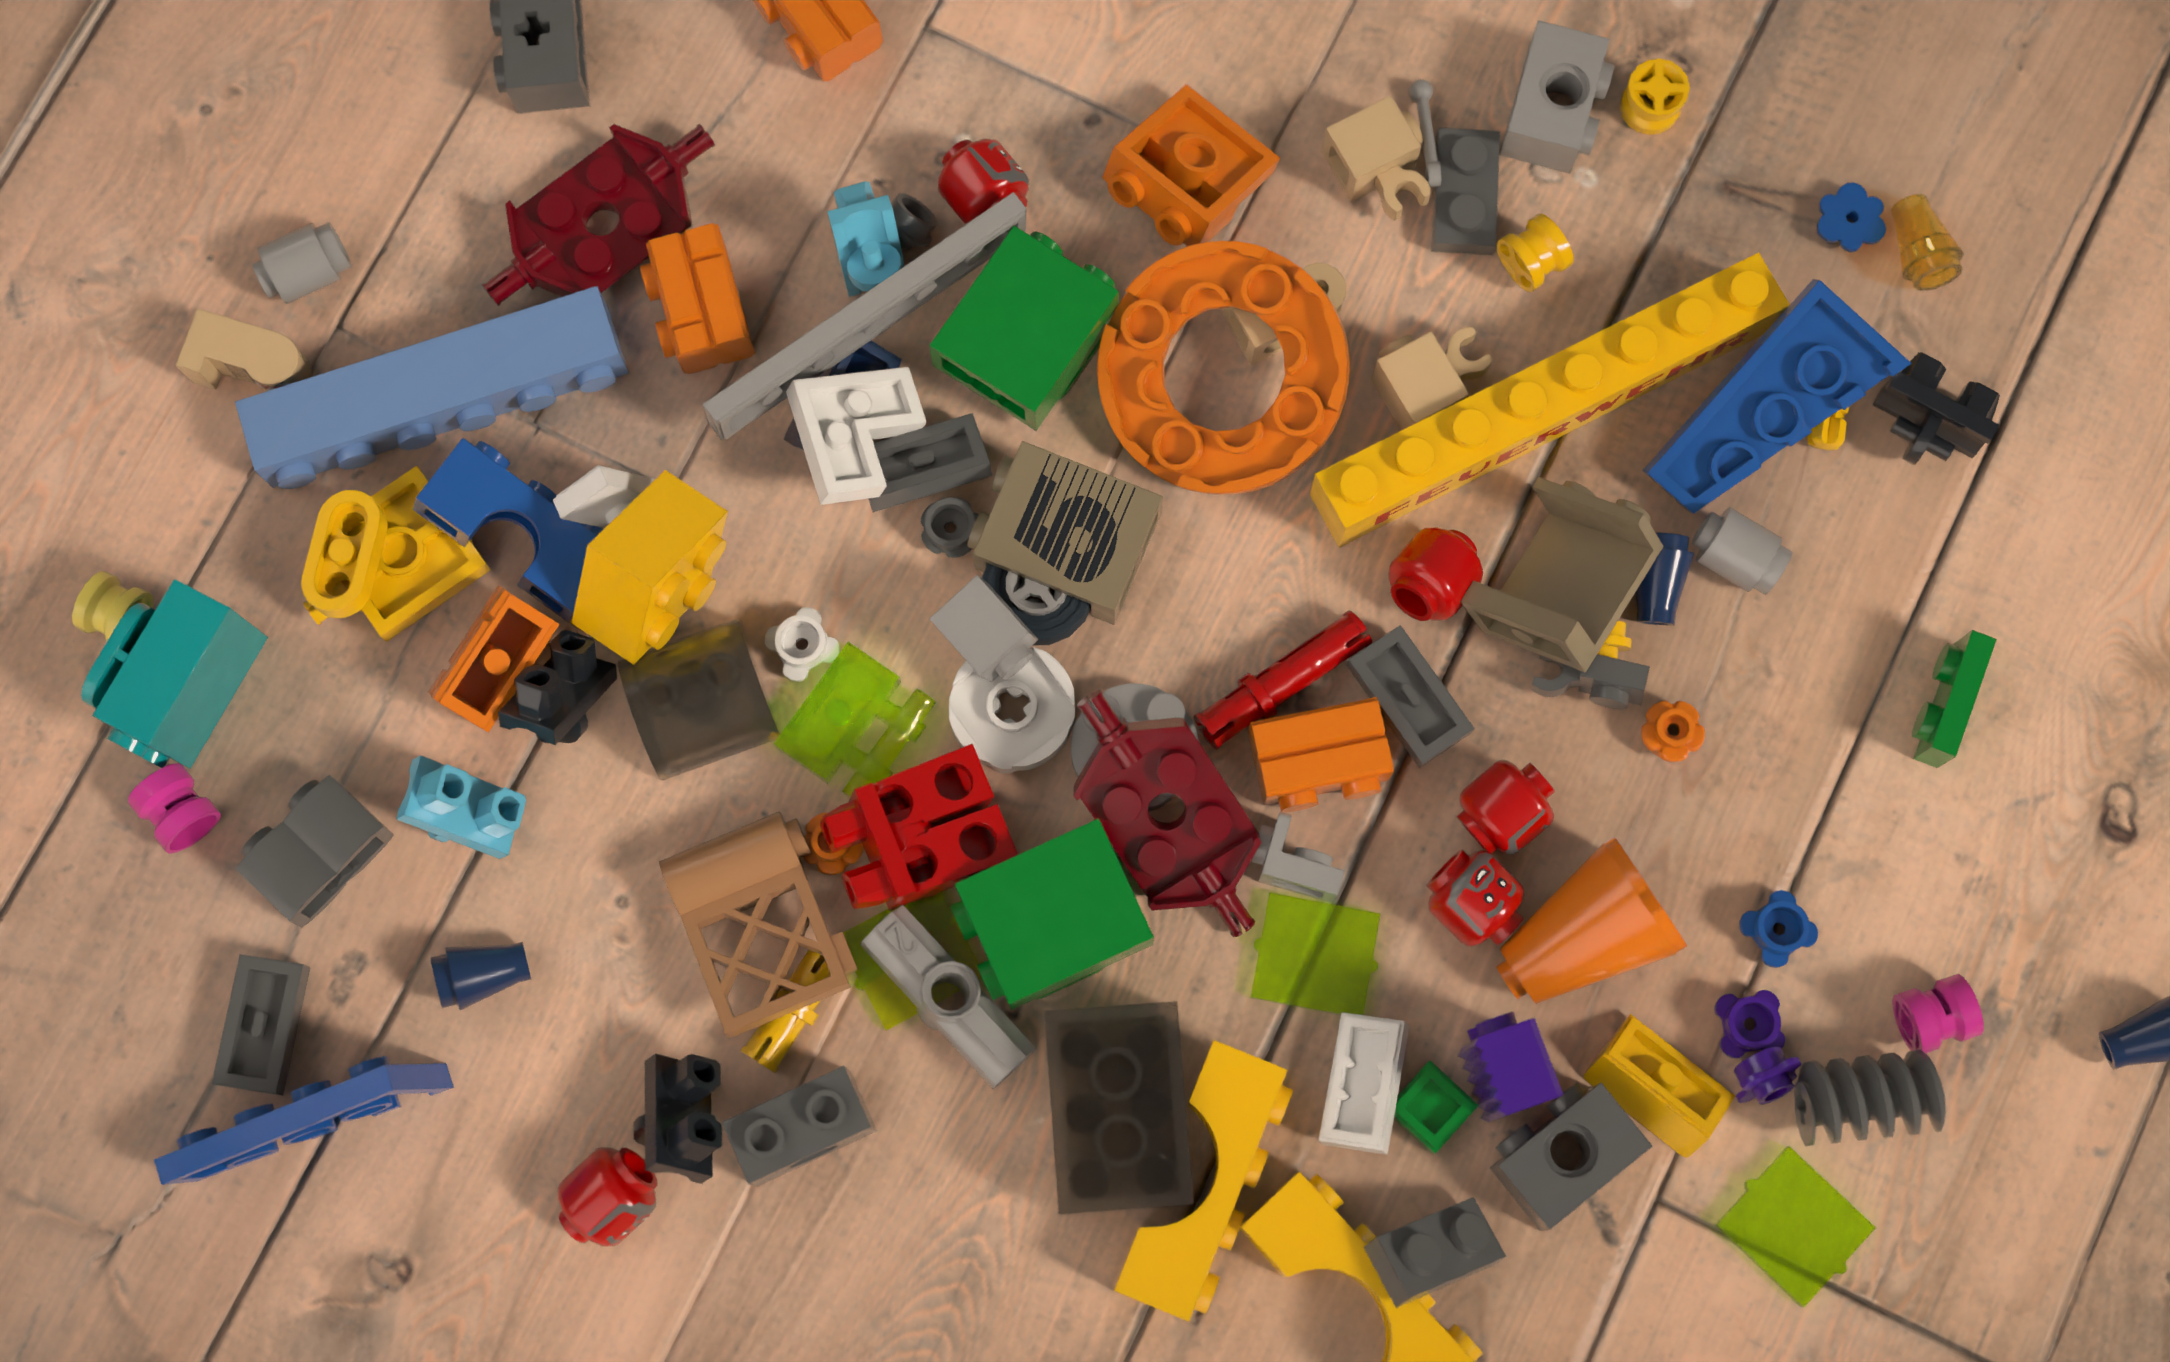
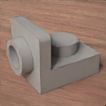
M1279 812L1274 828L1262 825L1259 836L1262 843L1251 861L1263 865L1259 882L1333 904L1338 896L1345 870L1332 867L1333 858L1316 850L1296 847L1294 855L1282 852L1292 815Z

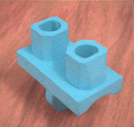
M865 181L834 191L838 209L827 211L849 297L858 295L862 291L868 292L905 266L889 196L885 195L875 198L870 182Z
M421 755L412 760L409 769L408 789L399 807L397 820L428 831L429 837L439 842L451 840L498 859L509 855L514 832L520 827L526 803L525 795L506 787L501 788L471 776L466 771L448 764H441Z

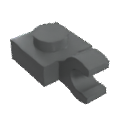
M1597 654L1585 673L1540 655L1541 660L1554 662L1562 670L1561 674L1552 680L1542 677L1533 678L1532 690L1541 696L1556 697L1562 695L1571 687H1579V692L1590 694L1589 700L1599 706L1622 710L1627 708L1628 703L1642 705L1650 666Z

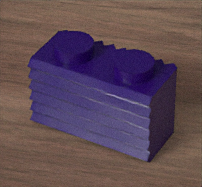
M1509 1012L1475 1025L1476 1027L1467 1030L1471 1042L1461 1048L1458 1057L1466 1060L1462 1069L1470 1072L1467 1081L1475 1085L1471 1094L1479 1097L1478 1107L1484 1110L1481 1119L1491 1122L1563 1096L1535 1018L1517 1023L1514 1012Z

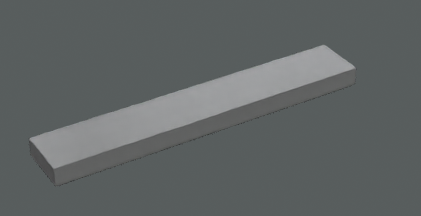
M1014 192L716 394L703 403L709 425L720 440L728 439L787 398L786 391L793 380L820 376L988 261L1013 226L1026 232V207Z

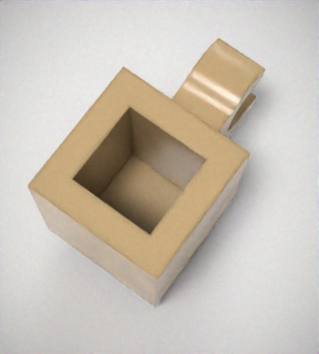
M1391 95L1326 128L1322 154L1350 202L1377 190L1381 197L1384 212L1394 221L1401 217L1403 210L1400 201L1396 197L1398 192L1403 190L1412 192L1421 206L1429 202L1431 195L1430 185L1424 176L1414 171L1421 144L1423 143L1421 130L1409 111L1401 113Z
M1465 327L1455 332L1449 340L1445 353L1432 331L1416 340H1413L1411 335L1402 336L1389 343L1379 352L1380 359L1376 362L1371 380L1401 430L1469 397L1470 394L1462 381L1477 379L1489 370L1493 361L1490 354L1482 356L1476 361H1469L1460 353L1461 347L1474 341L1476 336L1474 327Z

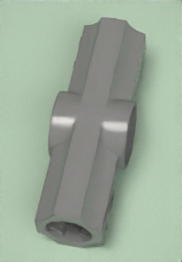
M904 905L891 912L862 940L860 946L916 1005L917 1013L923 1023L934 1030L940 1031L992 1089L1004 1081L1035 1051L1036 1047L980 988L979 980L973 970L962 963L956 962ZM939 983L955 985L963 994L964 1006L954 1011L941 1009L932 999L931 988Z

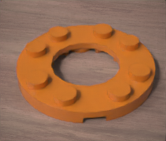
M1239 241L1204 242L1179 249L1157 260L1139 274L1125 289L1127 293L1117 306L1109 325H1105L1101 337L1097 364L1098 388L1106 418L1122 446L1139 464L1161 479L1190 491L1213 495L1243 494L1263 489L1289 477L1312 459L1325 444L1340 418L1346 401L1350 375L1349 348L1341 319L1333 303L1318 283L1301 267L1289 259L1255 244ZM1234 307L1257 315L1273 329L1284 352L1285 377L1279 395L1260 419L1240 429L1213 431L1193 424L1175 408L1165 387L1164 361L1172 338L1188 320L1210 309Z

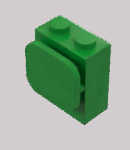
M1013 226L935 336L929 348L934 367L1037 431L1055 403L1068 394L1098 351L1105 325H1109L1119 305V291L1114 288V281L1101 269L1091 264H1084L1083 267H1080L1062 256L1063 250L1048 236L1037 231H1033L1029 235Z
M1099 818L955 883L961 900L949 905L965 941L978 936L988 960L977 964V968L992 1001L1005 996L1011 1010L1033 1000L1043 999L1099 973L1105 967L1152 946L1154 942L1151 929Z

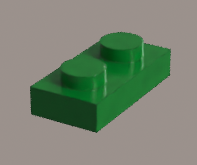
M1971 630L1953 645L1947 643L1943 647L1932 674L1933 679L1940 681L1933 703L1928 701L1924 703L1913 727L1912 737L1920 740L1913 759L1939 768L1957 756L1997 639Z

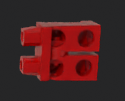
M973 743L891 775L874 784L872 782L854 789L848 803L840 805L822 817L820 827L832 853L862 843L869 859V864L847 871L842 877L844 888L853 909L878 906L886 903L889 911H892L902 905H908L909 902L922 900L953 888L955 883L1018 855L998 804L988 807L994 798V794Z

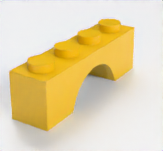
M1213 1040L1187 1104L1204 1123L1214 1144L1216 1171L1212 1187L1198 1209L1181 1221L1160 1227L1138 1228L1116 1283L1115 1292L1187 1322H1190L1194 1310L1204 1314L1207 1313L1220 1280V1276L1209 1272L1218 1247L1229 1251L1232 1249L1245 1213L1234 1209L1243 1184L1252 1188L1256 1187L1269 1151L1258 1147L1267 1122L1276 1126L1280 1125L1293 1089L1282 1085L1287 1069Z
M1300 1171L1293 1175L1241 1225L1239 1230L1282 1277H1290L1312 1269H1326L1342 1273L1354 1279L1365 1288L1377 1304L1384 1323L1385 1347L1381 1362H1475L1483 1354L1460 1327L1453 1324L1446 1331L1431 1315L1429 1310L1436 1302L1430 1294L1398 1308L1394 1306L1364 1249V1246L1376 1238L1375 1234L1363 1223L1355 1230L1350 1227L1336 1211L1344 1202L1317 1173L1309 1181Z

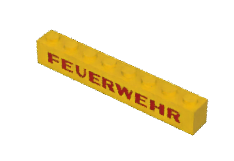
M1758 252L1315 473L1309 495L1337 546L1340 548L1762 336L1787 309L1790 303Z

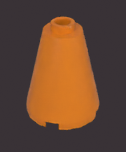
M1613 838L1609 842L1602 844L1500 948L1506 960L1496 966L1517 1000L1528 993L1534 1003L1537 1004L1676 955L1677 952L1687 947V944L1617 839Z

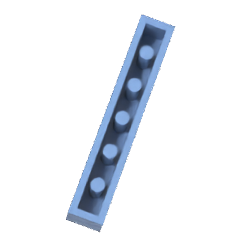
M598 286L241 399L235 401L254 471L272 488L279 486L282 489H293L313 482L316 479L315 474L340 467L341 469L350 470L367 466L376 460L377 454L396 448L416 450L426 447L436 440V435L458 428L463 431L485 428L496 421V416L517 409L524 412H532L547 408L555 403L557 396L579 389L585 393L606 389L615 383L617 377L629 374L608 306Z

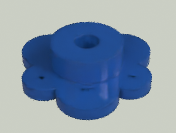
M1850 182L1842 185L1836 195H1825L1819 203V210L1823 216L1817 223L1818 235L1826 242H1839L1842 249L1847 252L1857 251L1863 243L1868 245L1876 244L1881 241L1886 233V225L1880 218L1884 211L1883 202L1874 196L1867 197L1866 190L1857 183ZM1846 218L1851 219L1853 223H1850Z

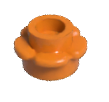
M1663 700L1652 705L1646 712L1647 722L1641 728L1642 741L1648 750L1662 760L1668 762L1683 761L1688 757L1689 752H1696L1702 746L1705 738V729L1702 725H1699L1698 720L1700 716L1698 711L1689 703L1677 701L1674 704H1670V702ZM1676 725L1679 729L1678 735H1670L1667 730L1668 726Z
M824 812L814 816L806 824L805 830L807 833L805 839L811 854L803 858L808 864H815L819 872L827 875H836L844 872L851 864L857 863L864 847L860 843L832 853L826 846V840L820 827L822 817L827 814Z

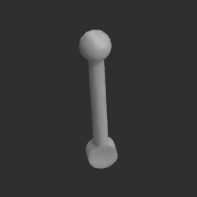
M1420 79L1411 84L1409 95L1417 103L1426 164L1425 177L1430 187H1438L1441 185L1440 163L1437 162L1429 100L1433 95V88L1428 81Z

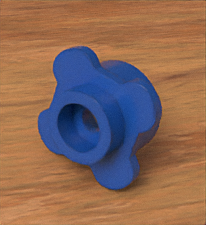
M1779 890L1772 893L1767 905L1758 911L1745 912L1739 921L1741 933L1746 937L1753 938L1762 951L1761 959L1763 963L1772 968L1784 966L1788 962L1789 954L1800 947L1807 948L1814 945L1818 938L1816 925L1809 921L1805 911L1796 904L1794 895L1788 891ZM1775 923L1783 925L1784 933L1782 935L1774 933L1773 925Z

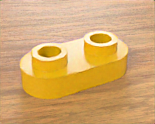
M344 490L332 495L322 505L317 516L302 574L301 587L307 601L327 617L346 618L354 615L366 605L372 593L388 524L386 515L371 496L362 491ZM365 521V526L358 535L348 536V530L353 523ZM349 580L348 590L340 596H333L335 585L340 581Z

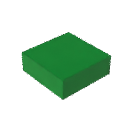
M1428 1061L1398 1094L1394 1119L1434 1155L1479 1105L1432 1061Z

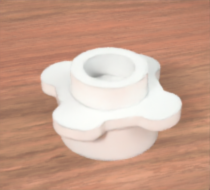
M810 607L800 609L795 616L787 618L779 626L769 628L765 635L766 647L772 652H777L784 663L783 673L785 677L794 682L805 680L808 677L809 670L822 662H834L840 653L838 641L827 636L821 626L822 617L816 609ZM801 639L808 641V647L804 650H799L796 647L797 642Z

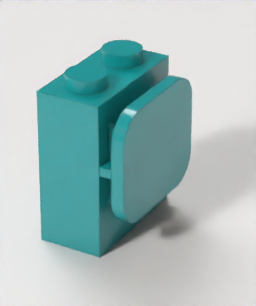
M174 579L156 610L143 603H137L123 615L85 678L81 691L82 701L96 709L92 715L93 717L113 727L107 737L108 740L160 768L165 767L169 760L172 759L191 769L268 637L230 607Z

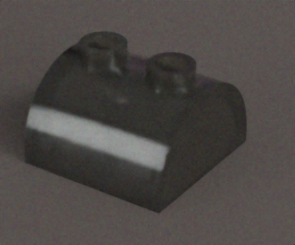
M739 617L668 642L659 650L651 648L634 665L624 658L618 660L619 674L632 716L649 759L662 781L782 738Z

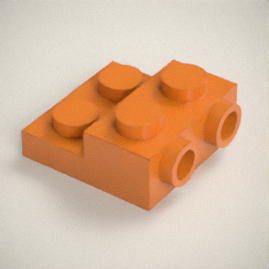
M1186 84L1114 146L1102 179L1108 183V191L1119 205L1125 208H1132L1136 205L1155 220L1156 230L1164 241L1174 246H1179L1183 243L1186 246L1209 242L1232 220L1238 205L1274 173L1280 157Z

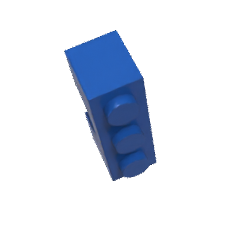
M462 438L418 494L412 510L463 547L469 543L482 526L490 522L510 521L522 527L533 542L534 558L517 586L569 623L573 618L587 545L603 528L561 519L553 502L556 494L536 480H531L527 485L507 470L510 462L495 448L482 441H479L474 446Z

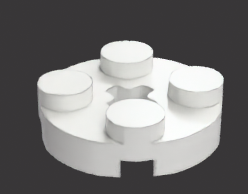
M1035 647L1028 649L1033 654L1029 662L1007 680H1003L999 675L994 681L989 682L981 677L966 661L958 670L952 684L953 689L949 696V720L956 740L961 747L973 743L980 763L1002 774L1030 770L1052 759L1066 744L1075 724L1074 688L1069 675L1052 655ZM1008 692L1014 699L1022 695L1028 698L1029 703L1023 708L1025 718L1022 721L1016 723L1011 718L1001 721L995 715L1001 709L998 699L1001 694Z

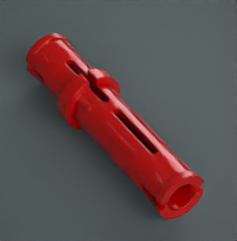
M1348 610L1335 622L1255 676H1251L1250 673L1245 674L1238 679V687L1193 716L1197 726L1203 725L1199 729L1201 734L1217 750L1222 747V744L1250 726V722L1273 718L1277 715L1276 707L1352 655L1372 644L1371 636L1368 633L1361 634L1367 630L1365 625L1355 613Z

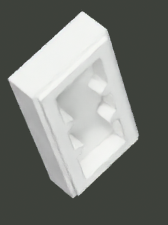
M598 465L556 495L553 502L561 519L605 528L655 479Z
M1341 1013L1319 1141L1323 1145L1388 1155L1410 1027L1405 1021Z

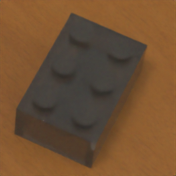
M1178 1002L1044 1011L1059 1216L1192 1206L1194 1201Z

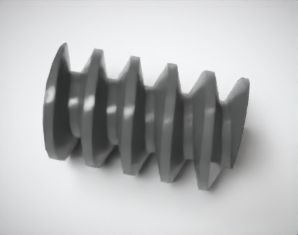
M1922 1050L1909 1051L1904 1059L1895 1052L1882 1054L1878 1062L1869 1055L1859 1056L1855 1058L1851 1066L1843 1058L1830 1060L1825 1069L1817 1061H1809L1803 1063L1799 1070L1798 1080L1794 1088L1795 1115L1800 1137L1805 1146L1814 1145L1817 1126L1824 1127L1831 1144L1841 1142L1843 1123L1850 1124L1857 1141L1867 1140L1869 1121L1871 1120L1876 1121L1883 1138L1893 1137L1895 1120L1899 1117H1902L1909 1135L1920 1134L1922 1115L1928 1114L1936 1132H1941L1944 1126L1946 1106L1942 1082L1934 1063L1928 1054Z

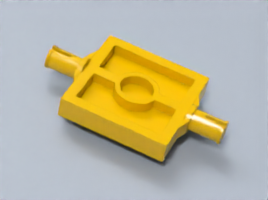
M417 465L371 496L384 511L388 526L372 593L368 602L360 611L366 615L380 637L386 642L491 571L489 565L474 546L472 539L463 547L412 510L416 497L429 482ZM365 521L353 523L348 530V536L358 535L363 530ZM349 580L338 582L333 588V596L344 594L349 588ZM308 601L303 602L305 609L318 625L329 618L321 614Z

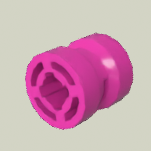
M180 763L170 764L150 774L132 790L128 797V804L138 817L143 820H150L155 826L154 837L165 852L169 854L180 852L200 841L217 825L221 817L220 812L210 799L199 797L193 790L194 779Z
M1960 974L1937 980L1933 989L1925 992L1913 988L1893 995L1894 1017L1900 1034L1910 1051L1922 1050L1925 1053L1938 1050L1944 1040L1953 1038L1962 1042L1983 1034V1016L1978 1000L1970 984Z

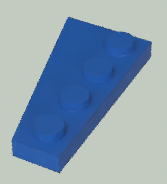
M1812 279L1642 471L1688 512L1694 514L1761 468V464L1786 446H1793L1812 433L1811 429L1840 409L1845 410L1864 397L1867 390L1886 377L1896 375L1912 363L1821 280Z
M387 1056L370 1059L350 1067L348 1071L351 1079L334 1086L331 1085L330 1080H324L292 1091L290 1094L293 1103L276 1110L273 1104H264L242 1111L233 1116L236 1126L218 1133L216 1127H210L186 1134L176 1140L179 1147L178 1150L154 1159L161 1185L197 1182L279 1152V1147L276 1140L281 1138L284 1145H290L337 1131L334 1118L338 1116L341 1122H346L369 1115L375 1117L400 1108L398 1094L428 1093L433 1096L452 1089L454 1086L447 1064H390Z

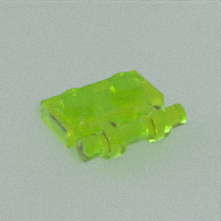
M848 641L776 739L774 746L827 784L843 763L855 772L841 791L850 798L854 789L872 782L874 784L893 775V772L889 769L908 741L910 740L915 743L927 726L923 721L936 704V701L916 688L903 707L891 702L889 698L901 683L900 676ZM877 718L885 723L888 728L868 754L855 745L874 719Z

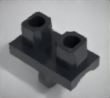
M1918 352L1910 361L1912 364L1892 376L1881 388L1872 405L1897 418L1890 432L1910 442L1903 455V460L1915 465L1925 451L1944 461H1947L1954 449L1970 458L1975 457L1981 447L1992 440L1999 427L1998 423L1992 421L1999 401V393L1979 382L1969 381L1961 390L1956 401L1936 391V388L1947 369L1943 366L1942 362L1923 352Z
M563 630L550 642L551 658L543 666L537 664L526 667L514 679L516 694L498 711L500 727L508 730L515 728L527 729L535 733L537 738L543 743L556 745L558 742L567 744L576 742L587 730L588 719L586 712L617 680L616 664L596 658L595 641L593 638L569 630Z
M656 1053L645 1060V1114L633 1122V1139L638 1144L645 1146V1171L681 1174L688 1177L692 1182L700 1184L713 1177L712 1153L722 1147V1125L717 1121L715 1115H712L711 1093L721 1085V1068L716 1060L695 1054H689L679 1060Z

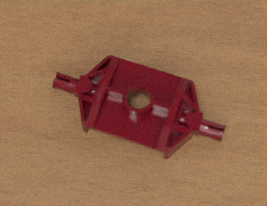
M613 124L609 127L613 136L610 140L518 208H515L511 201L505 203L512 253L515 258L510 261L512 264L482 284L496 305L500 306L503 301L526 284L532 290L540 287L560 297L598 286L602 293L649 258L646 246L649 240L673 233L681 234L691 227L692 218L684 178L689 174L686 166L705 151L715 146L714 141L708 132H705L703 126L698 124L696 128L673 145L667 144L664 147L658 141ZM600 210H610L619 215L618 225L612 232L606 235H594L587 231L590 217Z
M1101 690L1091 693V701L1088 696L1083 698L1077 706L1082 710L1096 731L1099 742L1073 786V796L1076 800H1082L1095 820L1099 818L1111 845L1147 896L1148 906L1151 911L1209 905V907L1215 908L1232 937H1238L1243 934L1241 925L1246 932L1254 926L1255 920L1250 916L1236 895V885L1262 843L1259 836L1260 833L1184 718L1174 717L1127 722L1124 717L1119 720ZM1163 793L1177 795L1185 804L1182 815L1173 822L1155 820L1148 811L1149 803L1154 797Z

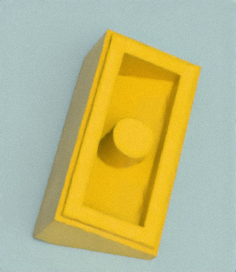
M1632 1014L1625 1019L1584 1074L1585 1080L1592 1086L1602 1083L1626 1113L1685 1158L1690 1157L1709 1140L1735 1098L1733 1093Z

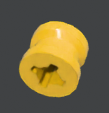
M1661 58L1646 60L1635 68L1630 75L1627 87L1624 89L1620 101L1622 118L1629 127L1638 133L1654 135L1661 134L1674 125L1688 99L1690 90L1688 77L1682 68L1672 61ZM1647 95L1653 101V107L1643 97Z
M1537 214L1529 219L1525 230L1520 234H1507L1498 240L1496 244L1497 252L1504 268L1513 281L1526 292H1533L1541 287L1545 276L1550 272H1563L1574 263L1573 252L1565 235L1557 224L1544 214Z

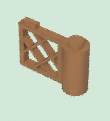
M780 811L659 861L666 886L682 919L725 1035L729 1039L851 988L846 975L858 970L843 932L830 936L805 874L800 858L811 854L802 828L797 818L785 823ZM797 889L804 908L793 932L762 921L773 898ZM755 906L751 916L741 913ZM726 918L746 925L732 958L710 950L701 929ZM809 924H811L818 942L804 937ZM758 930L788 942L774 974L743 963ZM799 946L823 955L831 974L830 977L806 987L785 979ZM714 962L727 967L722 981ZM738 972L769 984L759 1007L734 1016L727 997ZM780 988L791 992L776 999Z

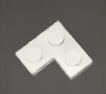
M909 367L793 380L786 391L821 505L880 497L887 485L872 439L895 437L921 429L926 424Z

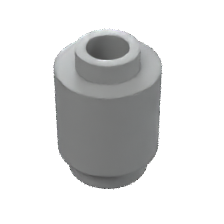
M330 222L317 228L313 223H310L258 247L261 260L252 264L254 272L267 296L271 298L279 294L286 304L341 280L340 273L352 267L348 254Z
M1728 507L1721 516L1711 511L1698 528L1691 543L1700 548L1695 559L1696 562L1747 592L1754 588L1764 595L1777 583L1792 557V551L1781 545L1782 538L1731 507Z

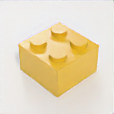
M664 470L587 545L572 624L633 665L651 647L656 650L661 649L674 634L679 624V618L689 608L693 611L699 610L706 603L715 588L716 579L711 577L713 567L719 561L726 548L727 542L721 537L728 511L667 470Z

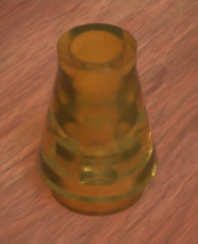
M1915 194L1895 203L1891 208V213L1896 226L1903 278L1912 281L1914 288L1919 291L1937 289L1955 280L1963 270L1960 263L1963 251L1931 208L1927 196Z

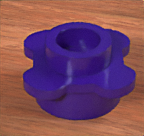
M1760 990L1754 996L1737 998L1733 994H1725L1716 1001L1714 1011L1722 1019L1724 1036L1720 1040V1048L1726 1056L1737 1059L1748 1051L1764 1050L1771 1047H1781L1782 1049L1784 1047L1785 1036L1780 1031L1781 1018L1778 1012L1780 1002L1774 993L1768 990ZM1751 1018L1755 1021L1756 1025L1753 1030L1745 1028V1019Z
M1771 1047L1743 1060L1734 1069V1073L1742 1088V1091L1736 1095L1738 1102L1745 1103L1756 1098L1758 1103L1763 1105L1788 1094L1794 1088L1792 1081L1797 1078L1795 1070L1802 1065L1799 1058L1792 1057L1787 1059L1781 1047Z

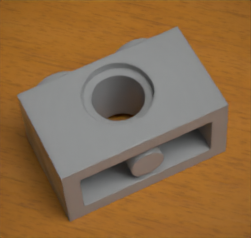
M1538 20L1528 48L1499 155L1569 174L1579 153L1590 155L1600 119L1589 117L1594 98L1605 99L1614 70V64L1604 62L1609 38ZM1561 92L1567 95L1573 104L1569 106L1557 105L1548 98L1547 94Z

